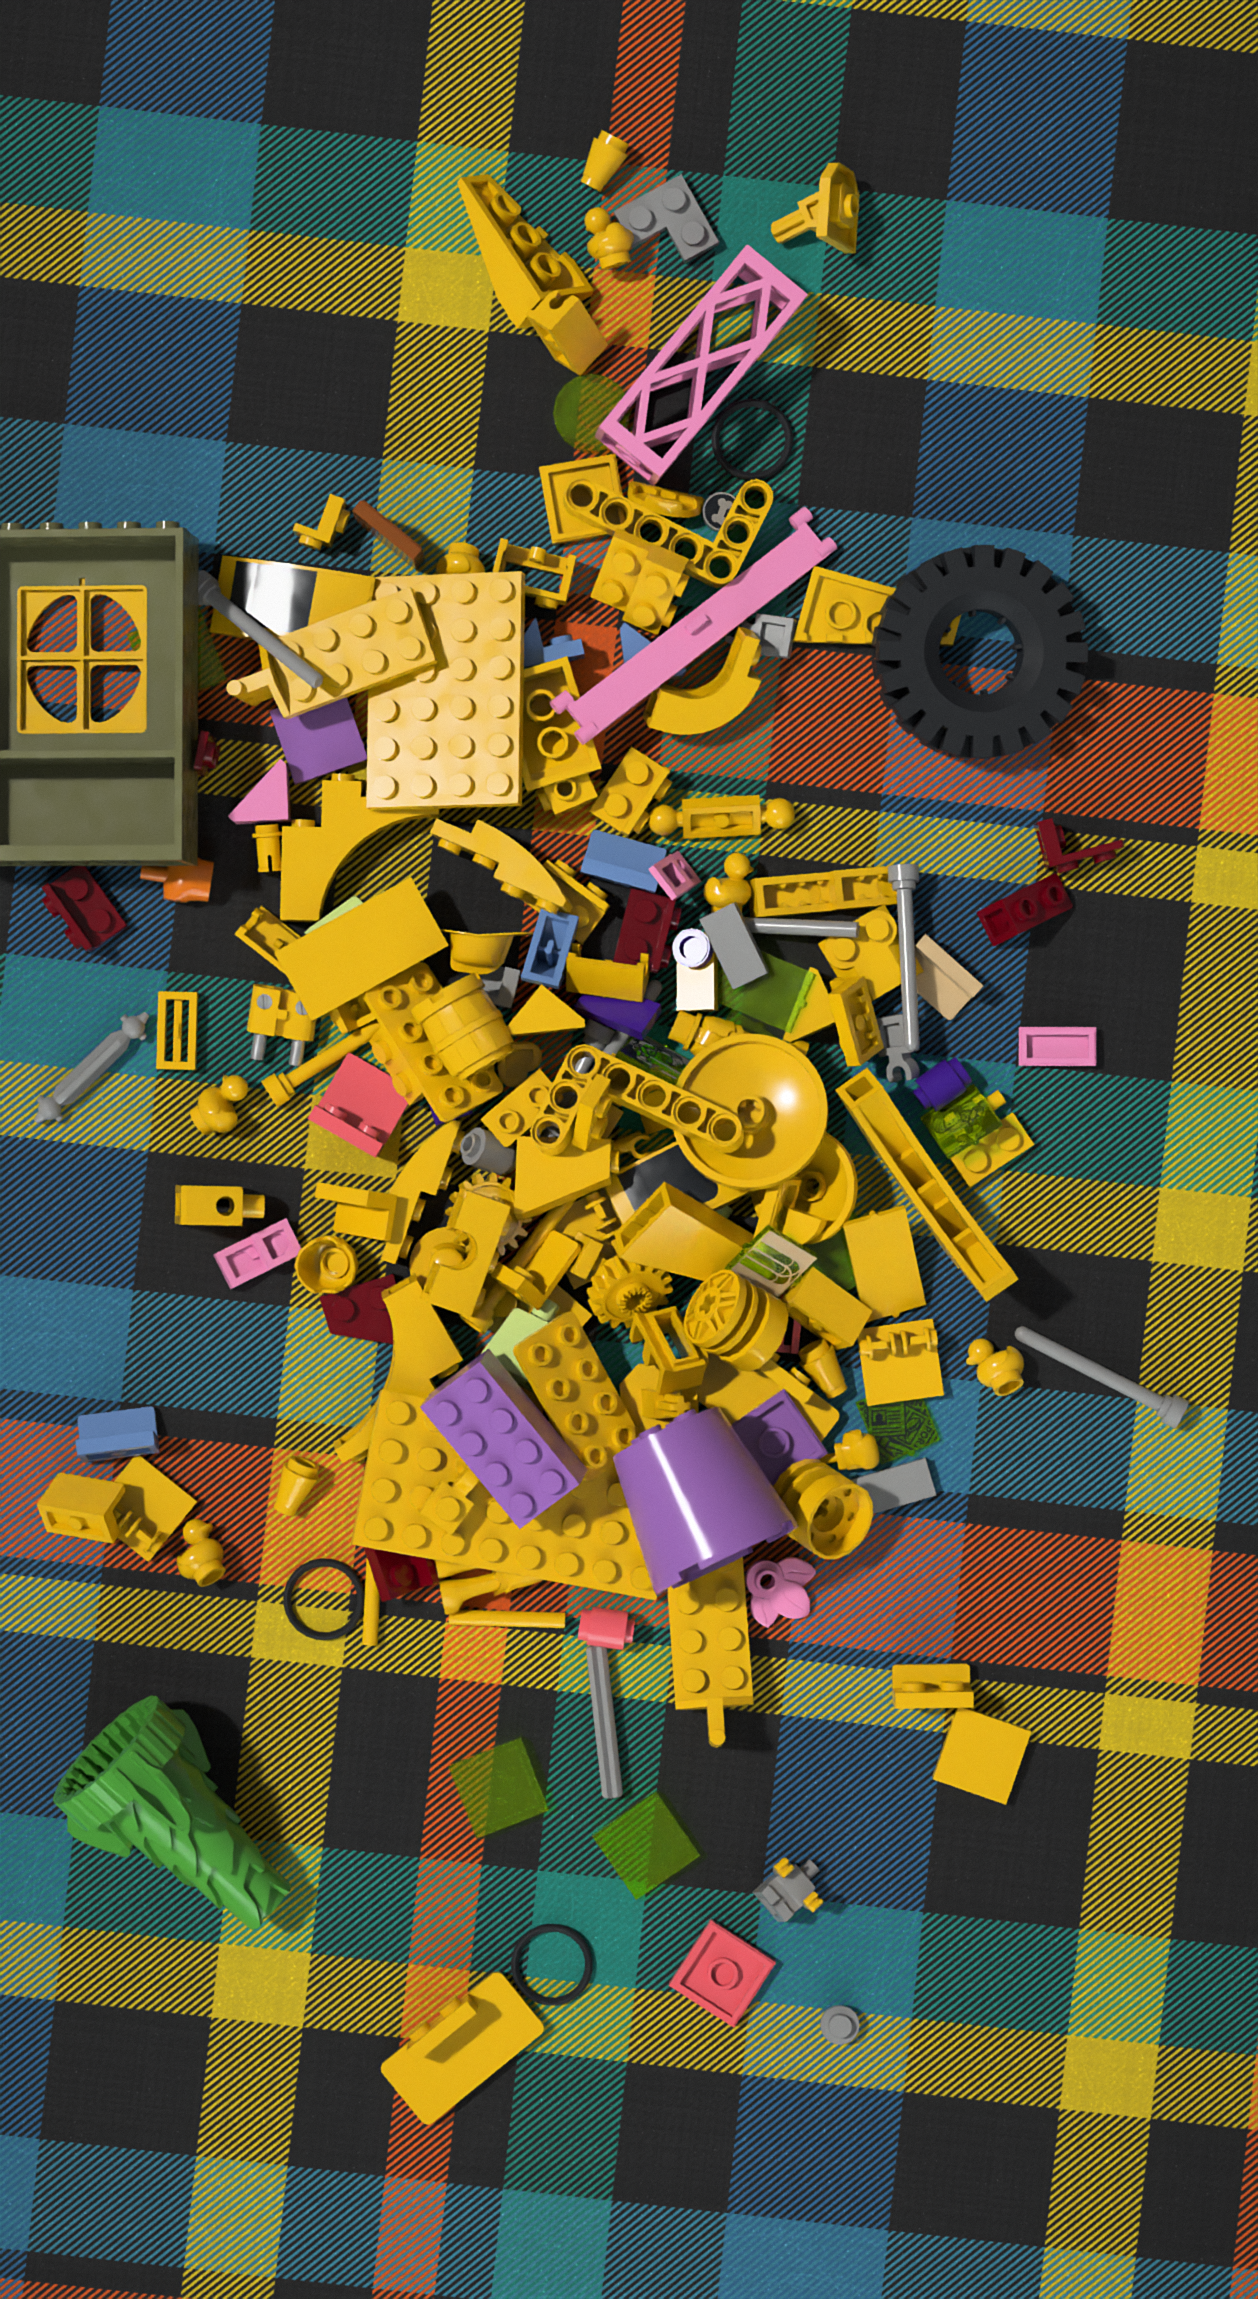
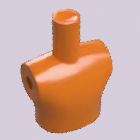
M198 858V866H142L140 879L163 882L164 900L187 903L189 901L208 902L214 862Z

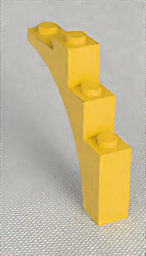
M865 1068L835 1089L866 1140L889 1169L906 1198L924 1219L941 1248L956 1267L960 1268L986 1302L1019 1280L1012 1268L984 1234L944 1179L899 1113L884 1087L870 1070Z

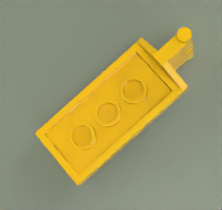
M409 587L277 637L279 641L323 676V682L319 687L312 688L259 645L262 671L239 680H231L226 688L230 695L250 706H257L260 702L274 697L283 718L288 720L436 664L438 659L414 589Z
M743 1557L675 1589L672 1586L667 1588L676 1710H707L709 1744L715 1748L722 1746L725 1741L723 1708L754 1704Z

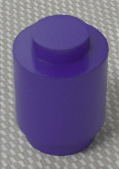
M953 1057L948 1062L945 1059L915 1079L914 1082L918 1088L912 1092L925 1110L932 1107L937 1112L966 1092L965 1087L972 1083V1080L957 1058Z

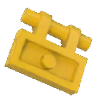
M999 1090L986 1098L983 1095L980 1096L974 1103L978 1106L985 1102L1001 1125L977 1140V1137L983 1133L981 1132L970 1139L975 1141L974 1143L970 1144L967 1142L966 1144L969 1146L961 1145L947 1155L968 1187L973 1186L1034 1145L1013 1112L1001 1120L995 1114L994 1110L1006 1103ZM969 1108V1109L966 1110L964 1113L970 1112V1111L973 1112L974 1109H973V1108ZM975 1112L972 1118L973 1121L977 1118V1113ZM953 1115L945 1122L948 1131L953 1128L955 1129L944 1136L935 1134V1137L941 1142L967 1126V1124H963L960 1116L957 1118ZM964 1130L953 1138L958 1143L960 1138L968 1135Z

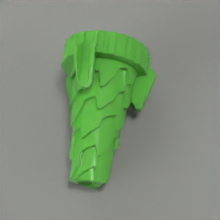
M149 1696L133 1704L116 1717L113 1722L108 1724L80 1753L62 1777L53 1796V1801L67 1815V1832L87 1845L123 1858L131 1854V1849L134 1845L158 1869L164 1865L183 1884L196 1887L219 1910L224 1905L251 1930L257 1929L261 1926L263 1920L278 1907L285 1895L290 1892L291 1884L260 1854L258 1847L238 1824L241 1821L240 1817L214 1792L218 1786L204 1773L210 1770L211 1764L207 1758L198 1731L189 1715L183 1709L170 1710L157 1696Z

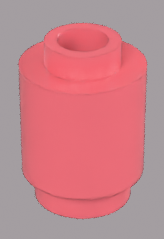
M593 1606L592 1610L582 1609L577 1640L587 1641V1645L623 1650L624 1643L632 1644L635 1620H628L629 1612Z

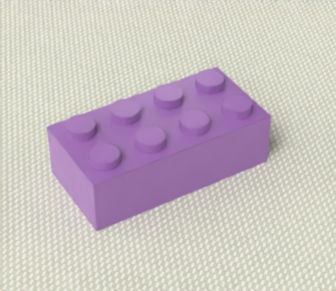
M487 1349L432 1391L420 1406L422 1411L519 1529L577 1487L588 1471L490 1349Z

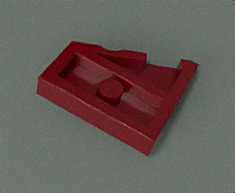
M394 1273L345 1288L343 1291L335 1294L329 1293L319 1296L330 1334L393 1344L392 1322L381 1292L397 1284Z

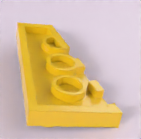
M814 566L793 642L872 644L874 627L879 625L882 617L879 613L887 597L892 595L896 588ZM961 615L948 625L951 630L948 633H943L940 646L953 645Z

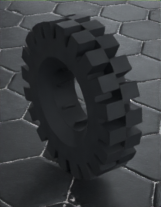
M974 545L968 548L960 547L939 554L921 563L915 570L910 571L896 585L897 589L895 592L887 597L879 613L882 617L879 625L874 627L872 646L876 647V659L871 660L874 679L879 678L882 691L878 693L886 709H892L897 716L895 722L908 735L914 734L920 739V744L935 752L943 751L949 753V756L964 759H985L1006 756L1022 751L1025 747L1036 744L1052 732L1050 729L1056 723H1061L1073 708L1070 703L1074 695L1080 694L1085 675L1081 674L1082 663L1088 662V643H1082L1081 630L1086 629L1081 611H1074L1070 603L1074 597L1064 582L1057 583L1051 577L1053 574L1052 570L1039 560L1032 562L1026 559L1025 553L1011 548L997 549L995 545ZM976 611L985 612L999 619L997 623L999 625L1004 623L1015 640L1016 645L1012 646L1013 650H1017L1014 671L1012 674H1007L1005 678L1008 681L991 694H988L987 689L980 690V695L957 688L959 683L957 681L951 683L940 661L944 660L943 656L939 657L942 635L944 632H950L951 628L948 625L965 612H968L969 617L976 616Z

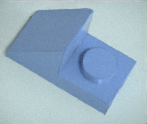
M536 617L524 635V669L568 656L569 662L585 658L582 640H573L572 635L552 638L549 640L550 646L543 647Z

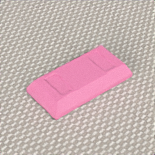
M1019 1027V1066H1096V1027Z

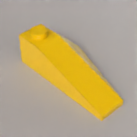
M489 174L461 177L458 180L457 184L495 294L506 311L508 318L517 329L533 327L526 313L530 309L534 310L549 293L555 290L559 291L561 298L553 305L552 309L561 307L563 302L571 295L579 298L581 302L592 295L594 289L576 262L566 252L559 255L545 241L548 234L540 226L535 229L520 216L521 207Z

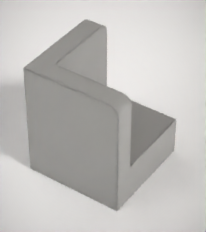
M499 967L496 971L489 974L479 975L485 984L483 989L494 1005L512 1010L521 970Z

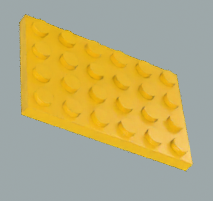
M522 571L376 577L372 601L409 587L414 589L438 663L368 689L366 808L369 810L522 806L525 574Z

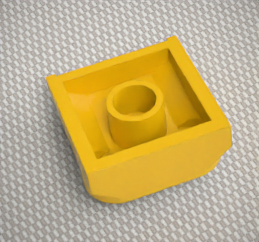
M885 904L853 921L859 922L860 925L858 938L829 936L818 943L837 978L865 976L871 1001L901 985L898 926ZM915 957L917 976L922 974L924 970Z

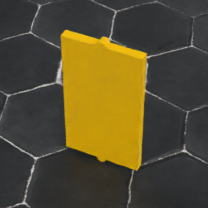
M904 1205L878 1213L872 1210L867 1216L843 1223L859 1301L873 1311L867 1322L890 1315L898 1317L900 1312L926 1305Z

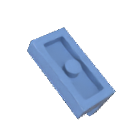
M593 830L580 874L655 894L658 882L648 869L665 858L666 850L654 845Z
M151 1406L81 1415L78 1417L79 1439L76 1440V1451L82 1463L160 1453L156 1411Z

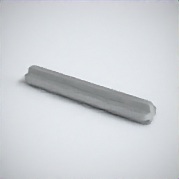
M588 1646L586 1655L602 1796L608 1799L618 1798L622 1796L623 1789L607 1648Z

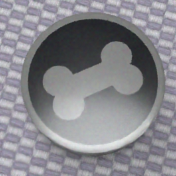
M718 492L706 500L702 509V518L708 528L715 532L719 531L735 500L733 495L726 492ZM737 524L728 526L727 531L732 530Z

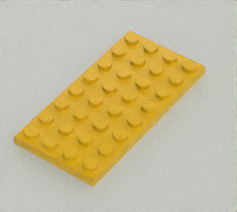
M380 1390L351 1539L352 1545L645 1599H657L615 1465L592 1481L582 1480L577 1487L520 1529L479 1480L475 1487L466 1495V1498L473 1502L474 1505L451 1536L418 1511L441 1480L452 1486L467 1464L420 1408L426 1398Z

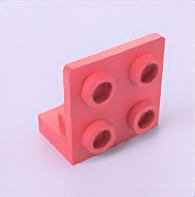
M348 1053L318 1106H314L307 1119L371 1156L378 1158L408 1103L395 1090L390 1075L359 1057Z

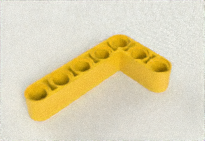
M584 477L570 481L566 486L563 496V505L568 513L595 528L597 527L611 536L614 535L618 528L642 539L640 535L641 526L651 523L656 525L661 533L660 539L653 542V544L675 553V545L681 541L691 543L695 548V557L688 560L684 573L714 588H723L737 575L773 502V491L765 481L755 479L746 482L737 493L714 541L711 542ZM576 488L586 489L590 493L592 502L586 507L576 506L572 502L570 493ZM749 490L759 491L764 497V506L758 509L750 508L744 499L745 492ZM611 506L621 507L626 513V521L619 525L611 524L605 517L606 509ZM737 524L745 528L747 532L746 541L737 544L729 540L727 536L728 526ZM714 559H722L727 562L730 568L729 576L717 578L712 575L709 568L710 562Z
M586 1044L575 1046L567 1054L530 1129L531 1138L541 1153L549 1156L562 1153L574 1134L579 1102L596 1074L598 1073L610 1080L617 1074H625L630 1077V1083L627 1088L619 1091L610 1087L608 1096L613 1098L612 1101L722 1153L736 1151L743 1144L744 1140L742 1124L739 1118L732 1112ZM589 1057L595 1060V1066L589 1073L581 1074L575 1071L576 1063L580 1059ZM656 1090L662 1091L666 1097L660 1106L650 1107L645 1104V1098L648 1093ZM565 1092H573L578 1096L575 1105L567 1109L560 1108L557 1104L558 1098ZM694 1107L700 1110L701 1115L698 1121L693 1124L683 1123L680 1120V1115L684 1109ZM722 1124H731L736 1128V1134L732 1139L722 1141L715 1137L717 1128ZM553 1126L560 1130L559 1138L555 1142L546 1144L540 1141L541 1132L545 1128Z

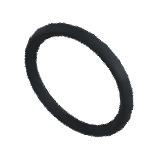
M745 399L731 404L717 418L711 436L712 450L716 460L729 474L749 481L755 479L762 480L774 475L788 461L792 452L793 433L788 419L775 405L764 400ZM758 407L771 412L777 417L785 433V446L781 457L774 465L761 472H744L733 467L725 459L720 448L719 436L724 422L731 414L742 408Z
M320 1558L301 1565L292 1573L284 1589L283 1605L285 1614L297 1631L312 1639L332 1640L347 1634L357 1625L364 1610L365 1593L358 1575L349 1566L334 1559ZM324 1566L338 1569L350 1578L356 1589L357 1606L354 1615L348 1623L335 1631L317 1632L304 1626L293 1612L291 1604L293 1587L299 1577L312 1568Z
M544 1924L531 1929L520 1938L512 1954L511 1971L517 1987L527 1998L539 2004L557 2006L570 2002L585 1990L592 1975L593 1958L588 1944L578 1932L560 1924ZM546 1932H559L571 1937L581 1948L585 1959V1970L580 1983L571 1992L560 1997H544L531 1991L524 1983L519 1970V1959L525 1945L533 1937Z

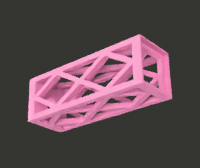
M747 244L602 422L594 438L651 485L655 486L798 310L808 294ZM737 276L747 283L746 285L726 291ZM755 301L750 340L709 354L714 315ZM770 302L781 313L765 331ZM699 324L695 359L661 371ZM740 362L701 410L706 373ZM692 378L687 419L644 433L650 393ZM636 402L631 433L618 422ZM678 439L663 458L650 449Z

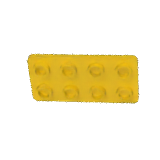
M419 962L364 992L363 998L381 1026L369 1042L372 1045V1052L378 1062L384 1064L392 1077L395 1090L405 1098L409 1106L422 1100L425 1096L438 1119L446 1123L495 1098L503 1091L504 1087L492 1066L460 1082L457 1076L452 1077L439 1056L435 1055L432 1049L433 1046L422 1024H417L410 1010L428 997L431 999L440 993V990L443 988L430 967L424 962Z
M564 1312L517 1343L513 1348V1353L553 1428L588 1469L582 1480L592 1481L615 1465L613 1457L631 1446V1441L638 1438L640 1433L578 1318L573 1312Z
M707 1352L709 1365L705 1368L702 1385L698 1386V1399L708 1409L719 1406L730 1424L782 1389L789 1395L820 1442H822L839 1420L840 1414L838 1410L807 1387L811 1382L808 1377L795 1367H792L788 1372L776 1363L780 1358L777 1353H774L760 1368L747 1372L740 1371L724 1362L717 1354Z
M500 1971L491 1973L460 2000L457 1996L449 2000L439 2009L438 2012L441 2015L430 2024L424 2021L408 2035L411 2040L393 2053L381 2065L382 2074L421 2122L426 2125L435 2122L544 2031L543 2022Z

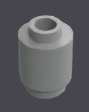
M479 1127L471 1130L462 1139L460 1151L465 1164L489 1173H496L497 1175L503 1173L510 1174L516 1168L517 1145H514V1143L509 1147H504L492 1132Z

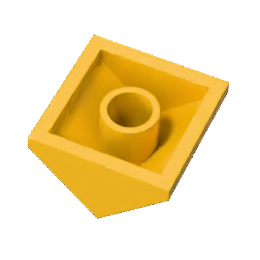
M541 984L509 1023L507 1029L512 1037L577 1031L585 1029V1019Z

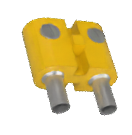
M253 984L247 1031L254 1033L251 1059L264 1060L267 1035H277L292 1039L289 1065H302L306 1041H314L317 1019L311 1021L294 989Z

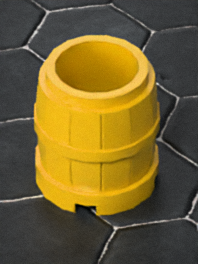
M478 972L448 985L431 999L428 997L410 1010L417 1024H422L433 1046L432 1049L435 1055L439 1056L452 1077L457 1076L460 1082L489 1068L514 1051L511 1046L514 1040L502 1018L503 1015L483 989L485 984Z

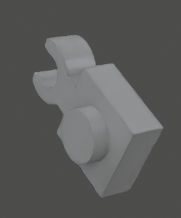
M756 613L755 624H750L747 620L740 624L741 627L753 630L760 639L759 644L762 646L761 655L790 659L797 622L795 619ZM725 636V641L732 645L734 637Z
M903 1013L876 1018L884 1048L878 1054L879 1057L889 1056L890 1063L886 1069L889 1082L893 1083L902 1080L901 1067L905 1070L907 1080L918 1078L919 1067L910 1052L914 1051H908L904 1046Z

